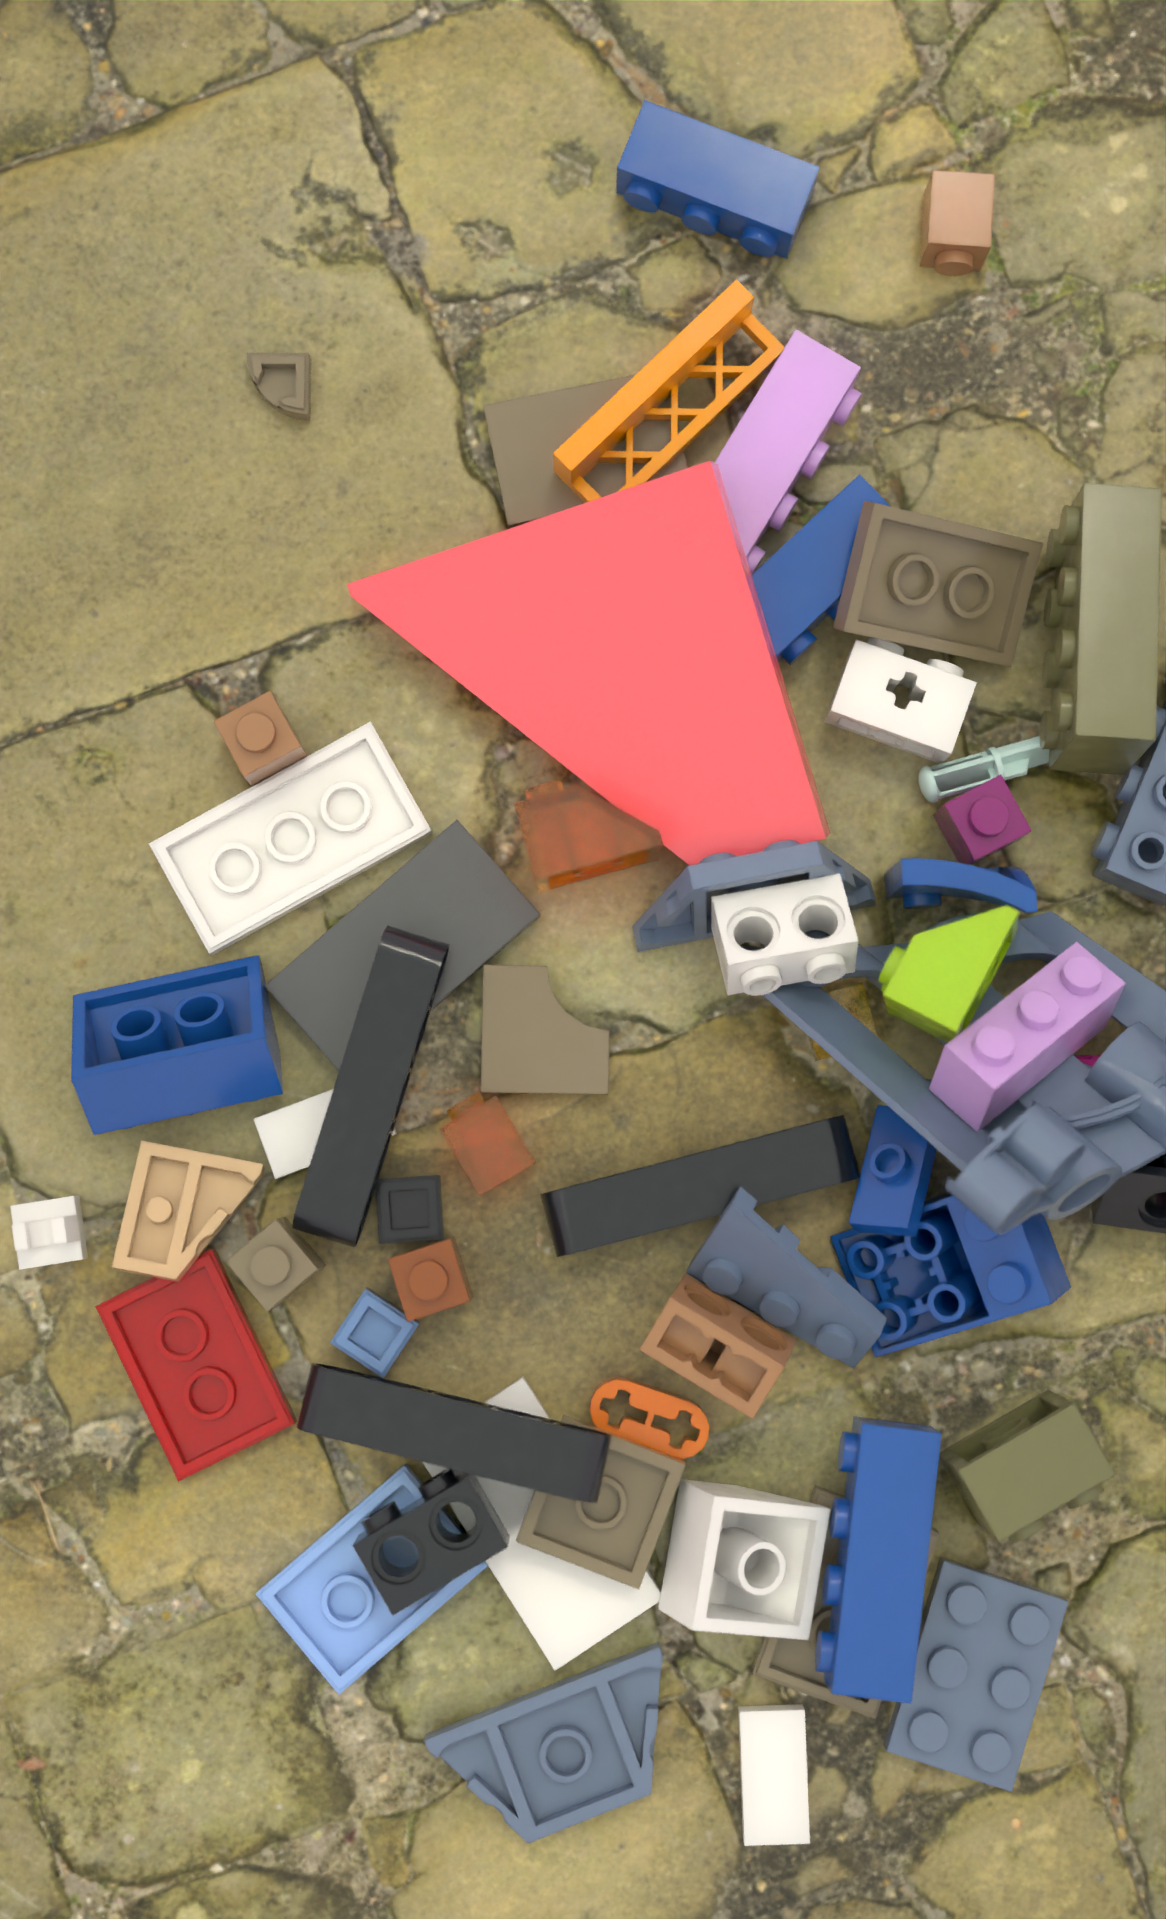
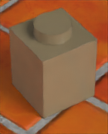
M286 1217L275 1219L225 1261L267 1312L278 1307L326 1266L300 1233L292 1228V1224Z

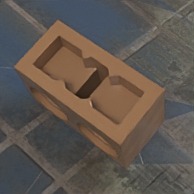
M686 1273L666 1303L641 1346L640 1351L753 1419L783 1371L797 1340L724 1295L712 1291L704 1283Z

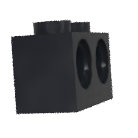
M448 1468L418 1487L422 1495L420 1499L399 1510L395 1501L390 1502L361 1521L365 1531L358 1535L352 1546L392 1616L508 1547L510 1535L475 1475L464 1472L456 1476L453 1469ZM452 1502L464 1503L474 1512L476 1524L466 1533H451L444 1528L440 1521V1510ZM395 1536L406 1537L417 1547L418 1560L408 1567L394 1566L384 1555L383 1543Z

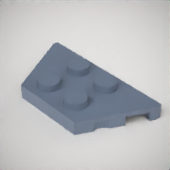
M784 840L767 846L762 852L735 856L732 853L713 854L702 859L699 864L687 866L635 922L632 927L637 952L713 938L711 929L713 896L840 874L850 910L876 906L871 880L818 841L800 844L794 840Z
M659 1641L427 1733L424 1739L427 1750L436 1758L440 1756L467 1781L466 1786L485 1804L493 1805L504 1816L505 1823L527 1843L651 1795L660 1675L663 1662V1653Z

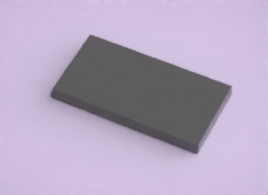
M456 820L265 986L339 1071L380 940L388 925L450 944L432 1011L541 915L464 826Z

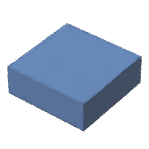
M367 1287L330 1343L384 1378L420 1322L416 1319L407 1322L404 1311Z

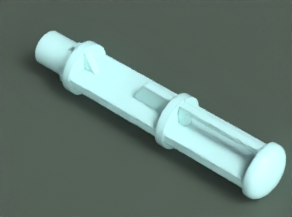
M1040 736L999 748H987L984 752L929 767L927 765L920 769L918 776L919 787L925 799L935 803L938 802V799L970 791L1000 774L1004 781L1026 775L1028 768L1049 763V749H1041Z

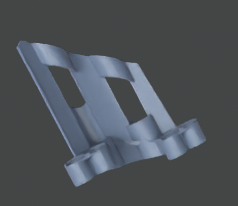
M1052 911L1018 920L1017 935L1001 964L1031 959L1044 961L1046 964H1049L1071 945L1078 942L1126 983L1111 1015L1126 1030L1108 1046L1093 1067L1071 1055L978 1133L929 1090L932 1079H925L825 992L822 987L828 983L798 982L782 985L777 990L763 995L962 1171L955 1182L949 1177L945 1186L946 1190L997 1235L1004 1234L1037 1213H1041L1049 1220L1067 1217L1100 1197L1117 1179L1166 1154V990ZM981 913L953 917L935 924L926 931ZM811 930L804 933L806 936L814 939H823L830 936L820 930ZM910 942L863 947L858 943L855 972L845 974L840 979L866 977L881 990L883 984L878 982L891 952L896 946L906 950ZM740 945V947L750 951H758L766 947L765 945L761 947ZM989 986L970 1025L1005 997L992 986ZM938 1039L942 1044H947L946 1042Z

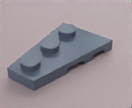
M740 1186L695 1253L686 1273L706 1284L712 1291L731 1298L762 1316L768 1323L787 1330L818 1348L824 1355L839 1360L854 1369L880 1337L887 1317L834 1269L826 1267L817 1268L797 1250L800 1239L784 1224L775 1229L772 1228L753 1211L757 1200Z

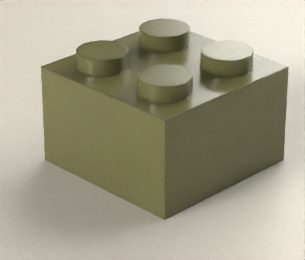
M1046 1390L939 1453L940 1459L976 1522L998 1542L1009 1537L1011 1542L1014 1543L1034 1535L1046 1525L1045 1515L1064 1504H1067L1069 1509H1074L1089 1503L1104 1491L1101 1483L1116 1475L1075 1403L1050 1390Z

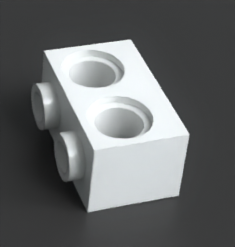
M840 874L712 897L711 929L727 995L744 992L753 996L765 995L777 990L782 985L804 981L825 984L836 981L845 974L855 972L858 937ZM811 930H820L830 936L823 939H814L806 936L804 933ZM746 942H759L766 947L758 951H750L740 947V945Z

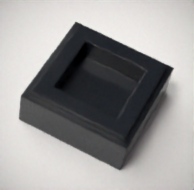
M440 1175L378 1179L376 1201L379 1244L444 1239Z

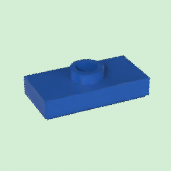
M877 1105L849 1224L857 1232L916 1237L937 1149L889 1106Z

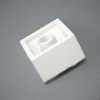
M680 1479L658 1609L694 1631L809 1640L830 1508L738 1485Z

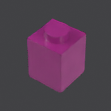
M1001 774L945 803L933 814L958 863L973 865L1004 849L1032 831Z

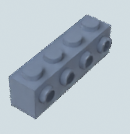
M1165 673L1164 679H1163V684H1165V685H1166V673ZM1166 700L1162 708L1156 706V740L1142 755L1139 765H1133L1122 776L1115 794L1116 799L1123 801L1114 824L1108 821L1104 823L1091 851V856L1099 859L1093 872V877L1161 906L1166 904Z

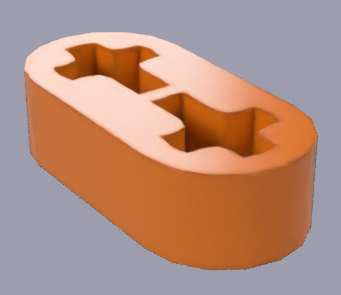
M613 1377L604 1380L596 1387L591 1396L590 1414L596 1427L675 1458L685 1459L693 1457L703 1449L708 1440L709 1424L707 1417L701 1407L688 1398L623 1377ZM618 1390H625L629 1392V1404L647 1412L644 1421L630 1416H623L619 1425L608 1422V1410L601 1407L600 1403L603 1397L614 1399ZM680 1410L690 1413V1424L698 1430L694 1438L684 1436L680 1445L670 1443V1433L667 1429L652 1424L655 1414L667 1419H676Z

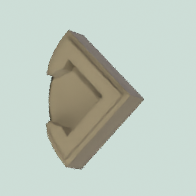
M247 353L248 369L262 398L272 408L286 416L310 421L311 358L309 353Z

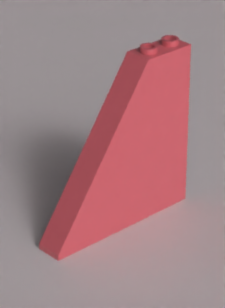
M707 461L347 584L350 596L689 866L699 864L702 859L717 853H732L735 856L762 852L767 846L779 841L794 840L802 844L826 839L830 834L721 473L716 463Z

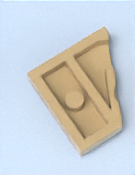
M141 1140L112 1268L118 1271L179 1282L263 1178L264 1165Z

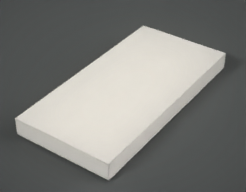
M369 722L154 840L149 845L208 953L213 956L433 833L372 723Z
M524 1376L483 1402L551 1419ZM423 1462L432 1477L448 1469ZM453 1470L456 1476H459L460 1474L464 1473L461 1471ZM475 1475L510 1535L508 1547L487 1559L486 1563L555 1671L660 1601L661 1590L648 1569L638 1590L516 1542L517 1534L534 1490ZM461 1502L449 1503L467 1532L470 1531L476 1524V1517L472 1509Z

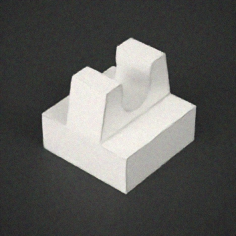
M79 1195L10 1206L13 1222L12 1232L19 1270L88 1258Z

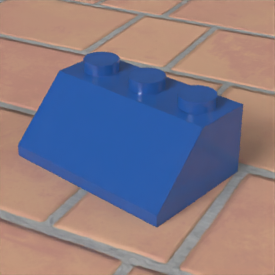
M259 955L73 995L71 1081L93 1135L129 1129L143 1124L184 1115H193L198 1112L244 1102H253L262 1098L283 1094L280 1049Z

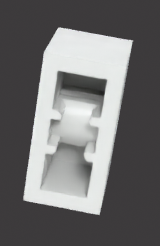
M872 637L868 639L867 643L856 639L846 659L824 722L942 764L952 754L977 682L963 678V669L952 663L938 659H929L927 664L907 658L903 656L904 649L893 642ZM898 685H904L909 688L907 698L910 702L905 709L894 705L896 695L893 692Z

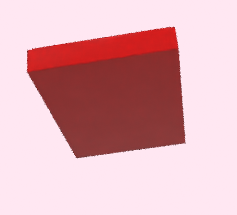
M215 1248L202 1253L179 1282L153 1277L95 1306L178 1482L297 1422Z

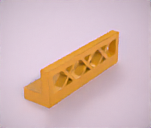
M737 279L553 453L554 473L584 503L601 498L583 479L598 463H626L625 485L619 491L653 480L775 364L785 347L751 314L754 296ZM740 328L764 351L750 366H723V345ZM715 353V365H703ZM688 378H715V399L705 409L678 408V387ZM723 378L735 379L723 391ZM671 395L670 408H657ZM644 420L670 421V442L660 452L633 451V430ZM678 421H691L678 434ZM626 438V451H612ZM633 463H647L633 476Z

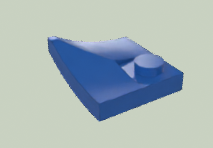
M907 858L899 860L884 874L886 899L903 898V908L939 907L942 906L941 896H953L990 902L1001 906L1007 905L1024 913L1037 912L1036 890L1024 870L1016 866L980 868L953 861Z

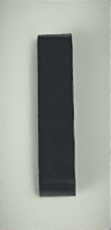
M389 925L386 927L376 952L293 1219V1229L347 1246L356 1247L367 1218L439 987L450 944Z
M840 1115L540 1195L556 1257L722 1215L740 1186L757 1200L756 1205L854 1180L860 1178V1172L845 1116Z
M311 1363L297 1424L299 1430L563 1498L590 1503L598 1502L612 1435L594 1429L353 1370Z

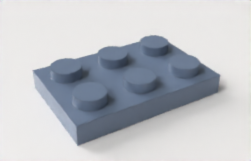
M940 1557L921 1618L912 1704L896 1702L883 1744L886 1751L1012 1792L1068 1601L1062 1596Z

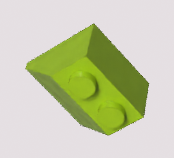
M1006 905L915 934L906 950L896 946L887 959L878 982L883 984L881 992H883L887 1012L949 1043L969 1027L1017 935L1019 911Z

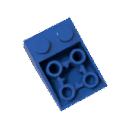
M950 1192L924 1202L916 1237L857 1232L854 1228L830 1236L846 1281L887 1317L880 1337L871 1347L875 1358L1050 1305L1071 1288L1044 1215L1041 1213L1034 1214L1004 1234L997 1235Z

